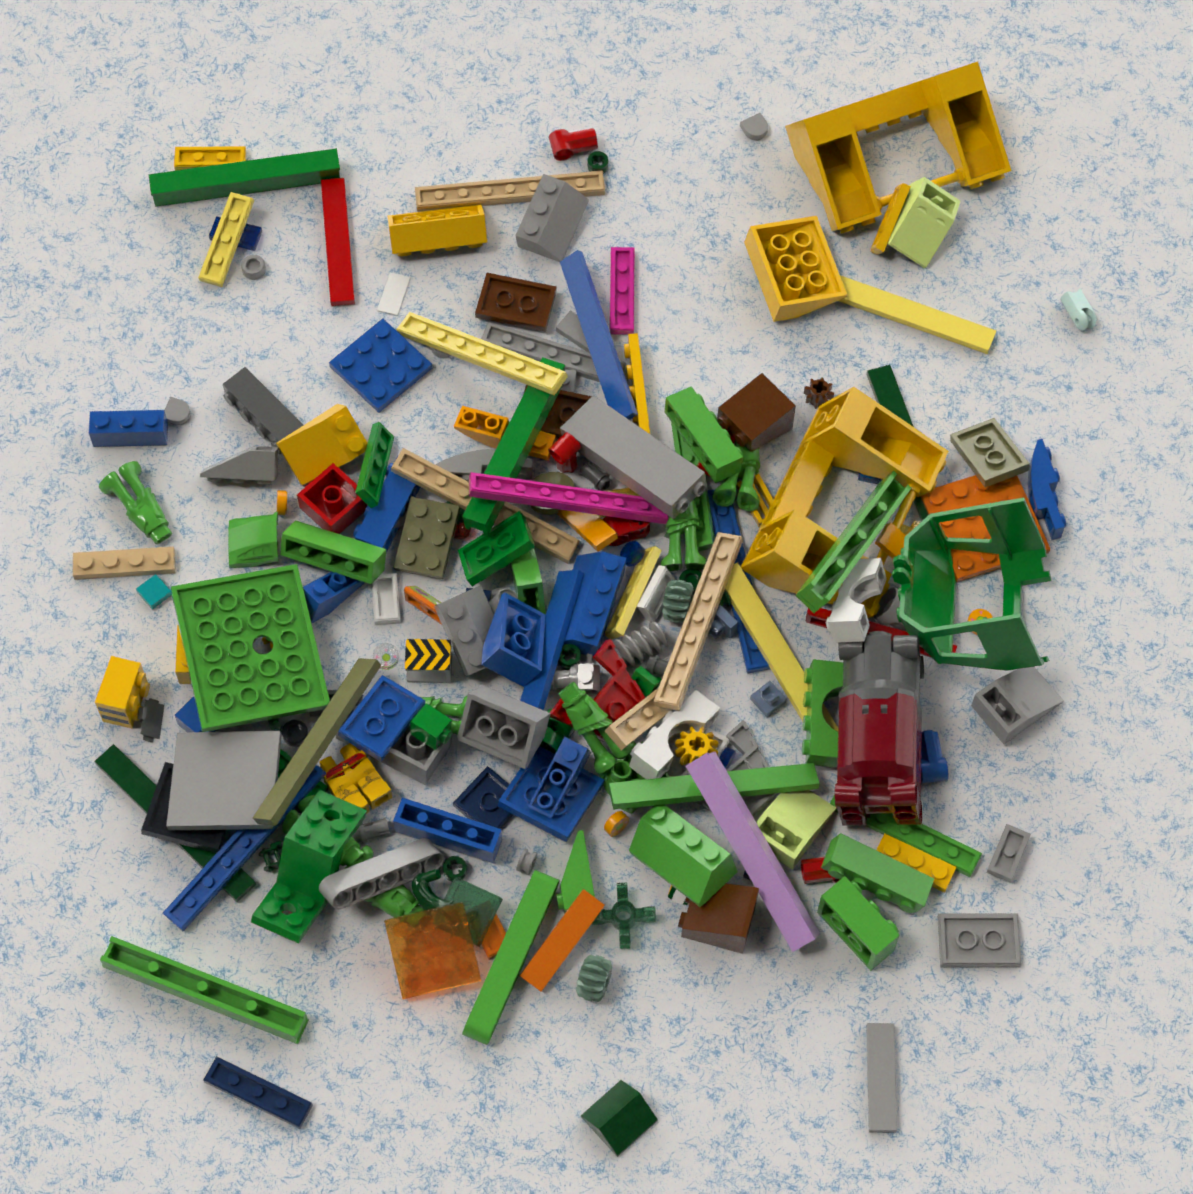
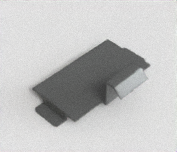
M151 698L145 700V706L139 707L138 719H141L140 722L142 723L140 734L143 735V740L153 742L154 738L160 739L164 705L159 704L158 700Z

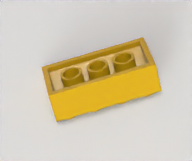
M481 204L387 215L392 254H397V256H409L414 251L428 254L435 252V249L439 248L453 251L459 249V246L468 245L469 248H477L483 246L482 243H488L485 215Z

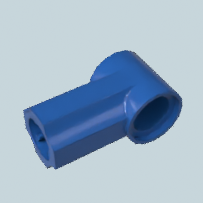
M933 730L923 731L921 783L948 781V765L946 758L942 756L938 732Z

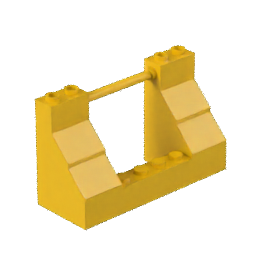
M978 61L785 126L794 157L823 203L831 231L839 230L840 234L854 230V224L861 222L862 226L874 223L876 222L875 217L882 215L880 211L882 207L889 205L893 193L880 198L875 195L857 138V132L865 129L867 134L879 130V124L887 122V126L900 123V117L908 115L909 119L921 116L923 113L937 134L938 140L953 160L955 166L954 173L930 180L939 187L958 182L961 187L969 186L970 189L983 186V180L990 178L991 182L1005 178L1004 173L1012 171Z
M852 387L818 407L749 548L741 569L768 587L797 594L838 539L807 518L813 509L811 504L814 498L820 494L823 488L821 483L832 470V466L857 471L863 475L880 479L886 478L895 471L897 473L895 479L903 487L907 485L911 487L892 522L900 530L915 497L931 493L936 487V478L946 465L945 458L949 451L857 388ZM880 548L876 558H881L884 566L888 555ZM863 555L860 559H869V558H867V557H865V556ZM885 568L884 571L887 579L882 593L870 597L861 603L865 607L867 618L874 617L880 608L878 603L889 589L890 584L888 582L892 574L885 570ZM839 589L828 602L829 604H833L837 600Z

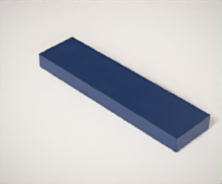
M217 1056L203 1079L204 1083L298 1129H301L313 1106L312 1102Z

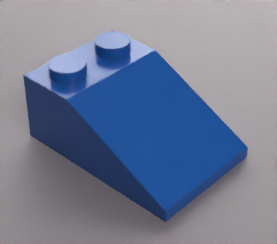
M504 592L499 600L483 645L481 665L524 687L542 671L546 615Z

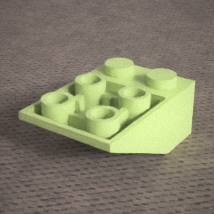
M923 177L909 184L911 186L888 245L923 268H926L953 224L960 200L926 177Z
M810 790L784 792L778 795L756 823L776 858L793 870L835 812L836 807Z

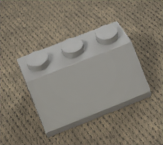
M543 174L515 235L518 247L558 262L562 261L589 199L567 182Z
M480 585L434 606L446 635L451 640L452 648L465 676L487 668L481 665L482 652L494 614Z
M481 685L468 693L457 740L525 769L545 737L551 713Z

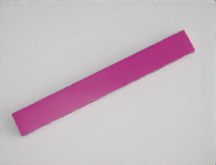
M470 472L469 497L666 524L668 521L667 514L641 496Z

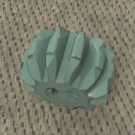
M671 580L668 582L662 610L665 620L675 623L684 622L693 599L694 590L692 583L684 580Z
M589 955L584 959L576 987L577 995L584 998V1000L599 1002L605 996L612 974L611 961L604 959L605 957Z

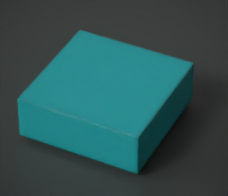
M156 574L136 588L137 593L152 610L172 595L171 590Z

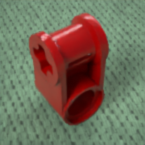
M610 516L602 519L618 536V539L610 543L609 546H619L626 542L643 539L650 532V522Z

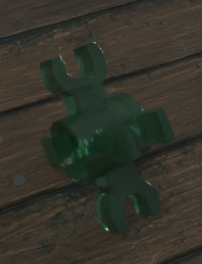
M627 882L617 883V902L613 905L612 909H602L592 922V925L612 923L619 930L620 949H630V929L634 926L635 922H656L655 906L635 908L628 901ZM625 911L630 914V918L621 920L616 915L619 912Z

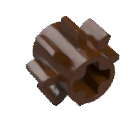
M823 377L815 381L810 379V387H804V394L807 395L806 404L811 403L817 409L820 405L833 399L834 392L831 391L833 384H828Z

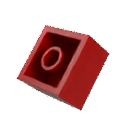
M334 463L297 494L299 508L322 529L337 534L343 532L365 512L367 504L355 493L357 484Z

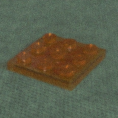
M463 901L384 920L402 999L482 980Z

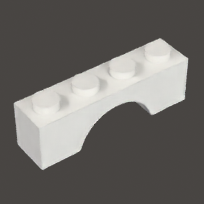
M881 558L860 559L839 587L837 600L833 602V610L826 623L827 630L831 632L834 643L864 642L870 625L865 607L861 603L870 597L882 593L887 578Z
M697 690L689 697L685 695L680 711H669L663 718L662 724L658 728L654 726L646 736V741L643 744L638 742L630 753L632 759L629 767L645 779L661 778L669 770L674 757L668 741L680 735L682 731L689 734L691 726L694 727L695 732H699L702 726L706 731L716 721L720 707Z

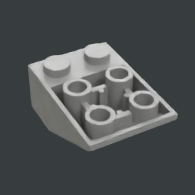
M1035 667L1017 669L987 685L975 694L971 706L1000 741L1006 744L1062 704L1064 700Z

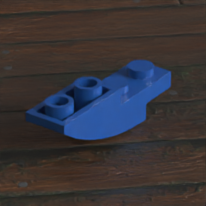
M1038 439L1030 461V471H1028V498L1037 520L1044 518L1051 540L1061 538L1064 528H1066V519L1064 514H1060L1058 510V498L1055 493L1060 476L1057 468L1052 466L1050 448L1048 446L1045 447L1043 439Z

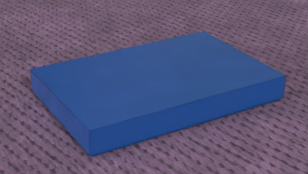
M382 675L339 729L338 736L382 762L409 727L413 718L423 708L425 700Z

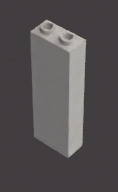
M594 395L560 427L562 435L568 432L580 443L581 449L578 451L580 454L672 519L685 512L690 502L696 496L702 495L706 489L707 484L704 471Z

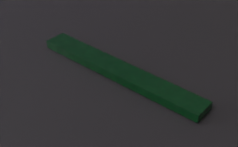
M891 365L867 370L866 375L876 402L913 426ZM920 496L915 497L914 503L922 522L929 514Z
M113 744L94 762L147 814L156 785ZM176 843L202 869L216 854ZM241 868L222 889L238 902L256 883Z

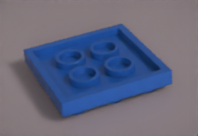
M383 318L329 362L330 368L378 413L433 369L432 363Z
M539 746L528 767L525 769L520 768L499 799L498 807L567 842L603 787L605 780L583 769L552 819L529 808L528 806L555 756L554 753Z

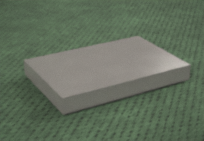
M938 913L940 968L1021 967L1018 913Z

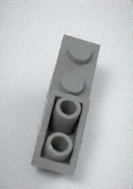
M496 448L462 453L435 465L469 482L470 472L484 474ZM526 458L517 479H532V459Z

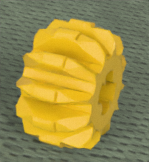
M691 726L689 734L684 731L680 733L681 739L675 741V746L677 747L675 756L681 757V766L693 762L706 753L716 752L718 756L716 748L719 743L717 740H712L714 737L712 732L704 734L705 728L703 726L699 729V732H695L694 727ZM696 746L700 747L698 751H694Z

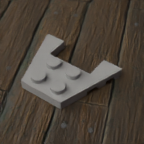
M744 720L726 735L730 743L743 754L726 771L769 767L766 760L764 761L755 739L752 738L748 730L749 727ZM686 770L680 776L690 775V773ZM778 793L744 796L742 799L752 816H754ZM704 800V801H694V802H696V803H698V804H700V805H702V806H704V807L710 809L705 800Z

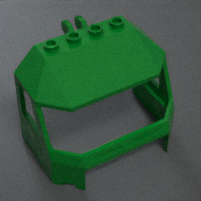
M1024 497L931 513L904 537V548H901V555L893 559L895 569L892 571V578L895 583L901 584V587L898 588L900 607L896 609L897 619L899 623H903L909 635H918L919 645L938 664L1009 671L1042 666L1044 662L1050 661L1048 656H1039L1021 616L1022 586L1051 581L1050 571L1044 570L1042 559L1047 557L1045 544ZM982 516L991 539L948 538L940 522ZM951 549L999 554L1004 582L1003 616L988 619L983 617L981 620L954 624L956 578ZM976 632L986 654L953 653L954 634Z

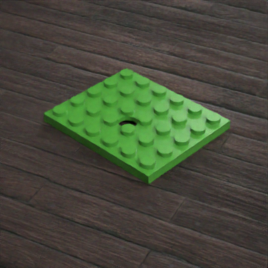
M297 564L171 586L172 599L202 732L323 710L327 707L330 699ZM265 637L268 641H271L273 649L267 654L257 653L253 649V643L257 638Z

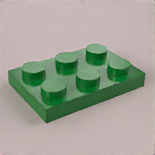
M521 511L516 512L494 526L488 536L482 534L458 549L466 580L473 587L499 569L506 567L521 555L528 553L535 547L525 516Z

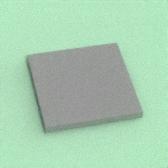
M281 732L177 733L167 817L168 830L273 829L272 825L257 824L253 816L278 780Z

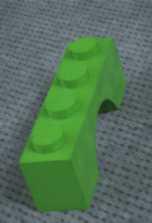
M813 659L810 667L806 668L804 673V683L808 684V692L805 691L803 698V707H807V715H804L802 724L803 731H806V739H803L802 755H806L805 764L814 763L816 766L837 767L838 732L825 721L822 713V704L828 699L839 695L843 687V662Z

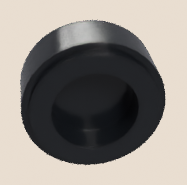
M290 720L282 728L283 740L291 747L301 746L308 735L307 726L300 720Z

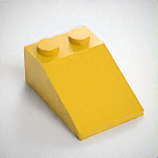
M336 404L276 444L300 485H304L314 480L332 463L340 467L364 453L368 442L347 406Z

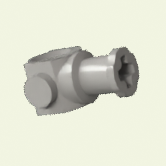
M594 663L576 664L570 670H555L550 691H555L556 688H565L570 683L575 682L580 690H585V694H598L600 692V666Z

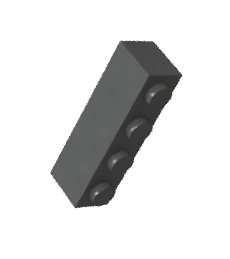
M246 367L223 383L225 392L223 397L226 402L232 407L235 405L240 410L241 417L246 422L251 421L256 426L255 430L263 439L267 437L272 442V447H278L276 444L278 441L303 426ZM278 447V454L280 455L282 453Z

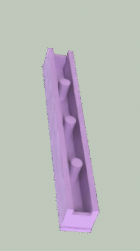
M716 752L706 753L686 765L755 887L759 888V895L792 952L815 940V937L820 935L819 930Z

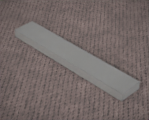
M488 321L481 337L482 340L539 362L543 357L565 364L566 370H576V375L600 382L590 352ZM620 362L624 372L625 363Z

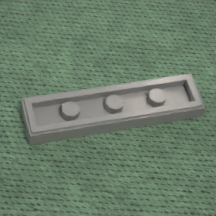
M867 1023L869 1132L896 1133L894 1023Z

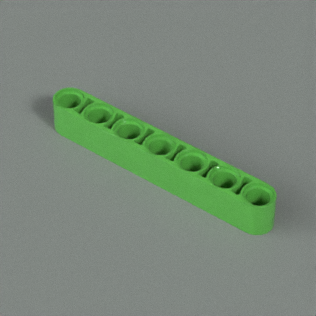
M537 870L533 872L468 1017L462 1035L485 1045H488L556 893L560 882L559 879Z

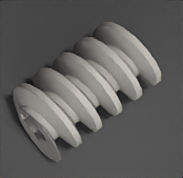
M654 621L649 623V628L646 626L640 627V633L634 630L631 632V637L627 634L622 636V642L619 639L613 641L616 646L614 649L619 658H623L624 662H628L632 667L635 666V657L644 662V653L650 657L653 656L652 649L655 648L658 653H662V644L667 648L669 647L662 629Z

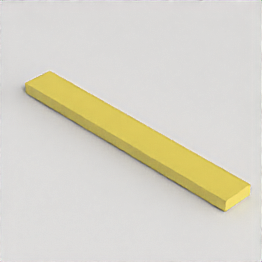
M840 275L847 297L839 300V302L988 354L996 335V330Z
M412 312L408 313L396 329L403 337L554 396L568 378L565 371Z
M735 563L725 588L731 599V604L803 722L804 715H807V707H803V698L805 691L808 692V684L804 683V671L740 565ZM822 704V713L825 721L838 732L837 725L825 705Z

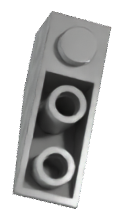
M252 446L203 469L200 477H206L207 481L219 482L222 481V478L232 479L234 483L256 480L257 484H271V481H275L278 477V447Z

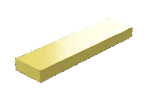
M230 192L198 278L200 281L219 287L223 286L254 204L253 198Z
M653 546L641 552L639 556L641 559L639 560L638 558L605 631V636L613 640L624 636L662 551L658 547Z

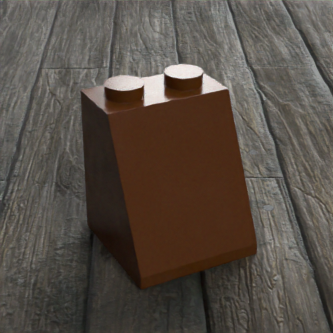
M761 373L718 407L717 421L723 429L729 430L734 435L736 442L740 446H745L752 452L793 429L796 405Z
M726 883L701 907L686 897L685 903H689L687 913H681L678 927L682 928L681 937L743 954L757 904L759 888Z

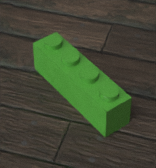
M692 386L667 396L665 414L713 481L717 483L741 472L742 460L744 459L741 449L735 447L727 430L721 428L714 412L709 411L706 407L703 397L699 393L697 394Z
M295 520L282 533L280 555L372 584L384 572L387 549Z
M842 833L831 840L821 866L832 877L842 879L845 876L849 881H855L861 890H868L874 893L878 899L890 901L898 905L902 911L908 913H916L925 907L934 878Z

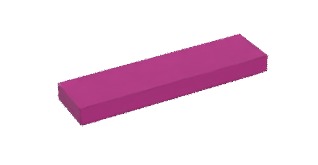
M611 247V335L634 334L635 247Z

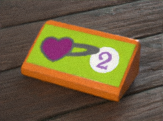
M406 586L404 588L405 601L442 625L434 608L435 605L442 602L417 586Z

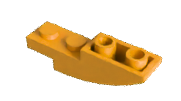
M462 406L454 424V429L489 447L497 448L509 424V419ZM540 431L528 455L549 461L550 453L548 449L556 442V435Z

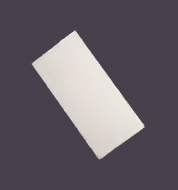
M389 273L377 311L398 315L410 277Z

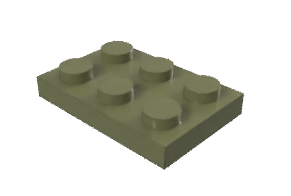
M995 418L950 434L951 443L984 487L1030 471V463Z
M411 497L393 568L397 571L444 579L461 510L460 506Z

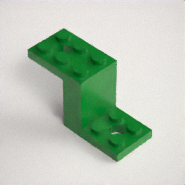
M319 790L284 837L276 883L252 914L251 923L299 944L328 903L326 898L319 892L321 881L325 877L339 871L342 851L366 818L367 810ZM326 818H334L336 820L329 821ZM282 911H290L292 913L286 915L282 913Z

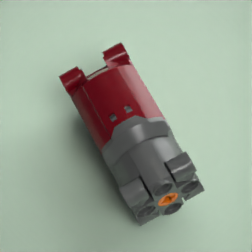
M873 631L866 634L864 642H838L839 659L843 660V689L839 692L835 806L838 810L842 826H866L867 818H870V814L893 813L897 825H922V709L920 705V679H924V658L920 656L918 635H895L893 639L892 634L884 631Z

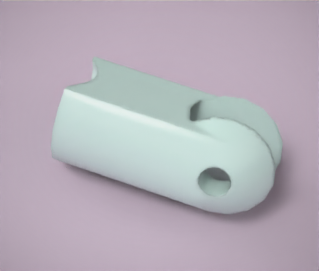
M1081 289L1075 293L1067 291L1061 296L1062 304L1078 329H1092L1095 326L1097 316Z

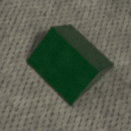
M622 1080L615 1084L581 1115V1118L617 1157L658 1121L640 1092Z

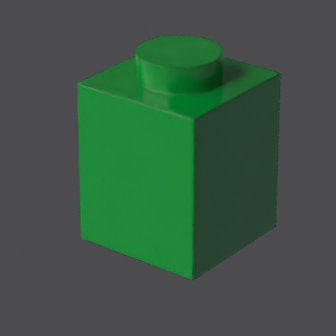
M426 703L411 721L410 734L434 750H437L441 743L446 744L452 736V719Z

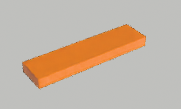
M582 889L519 976L542 992L605 904Z

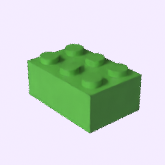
M844 876L821 895L817 913L871 971L894 952L900 936L898 934L899 930L891 920L886 921L882 917L879 907L872 900L868 901L861 894L862 890L855 881H849Z

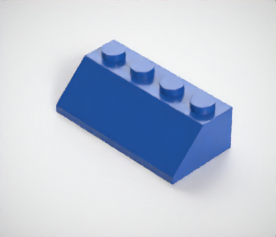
M603 551L577 555L572 570H580L584 575L563 645L573 644L579 648L581 654H591L592 658L600 649L625 573L626 558Z

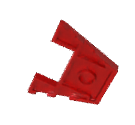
M608 639L593 658L612 676L593 700L608 714L607 718L614 723L645 699V696L637 682L632 680L626 670L627 665L623 658H619L614 649L616 646L613 641ZM560 699L550 711V717L573 727L566 713V708L562 706L564 702ZM594 729L598 739L605 742L599 731Z

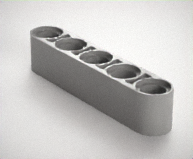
M422 838L325 877L319 885V892L335 909L340 910L413 881L418 873L439 869L443 865L445 858L429 839Z

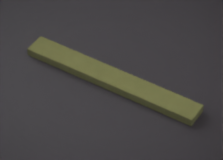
M358 658L253 816L257 824L277 825L380 669L381 664L377 659Z

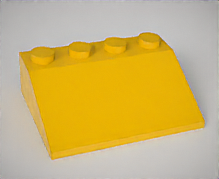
M817 216L750 226L744 244L773 322L798 318L847 297Z

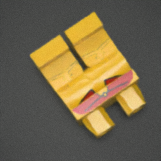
M351 743L340 750L344 761L338 765L331 756L319 762L320 768L326 772V775L323 777L324 783L328 786L333 796L367 810V813L370 812L369 805L374 810L392 799V790L386 781L384 782L364 751H359Z

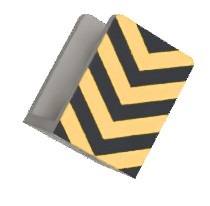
M407 639L405 649L407 682L451 683V640Z

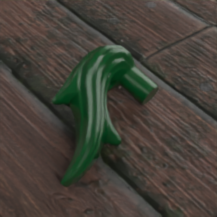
M434 869L418 873L412 881V890L426 914L430 917L432 911L441 913L461 932V919L451 906L454 901L439 898L431 889L430 882L441 878L440 871Z

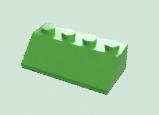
M655 805L641 817L629 848L631 855L699 907L705 904L738 872L733 858L728 851L666 805Z

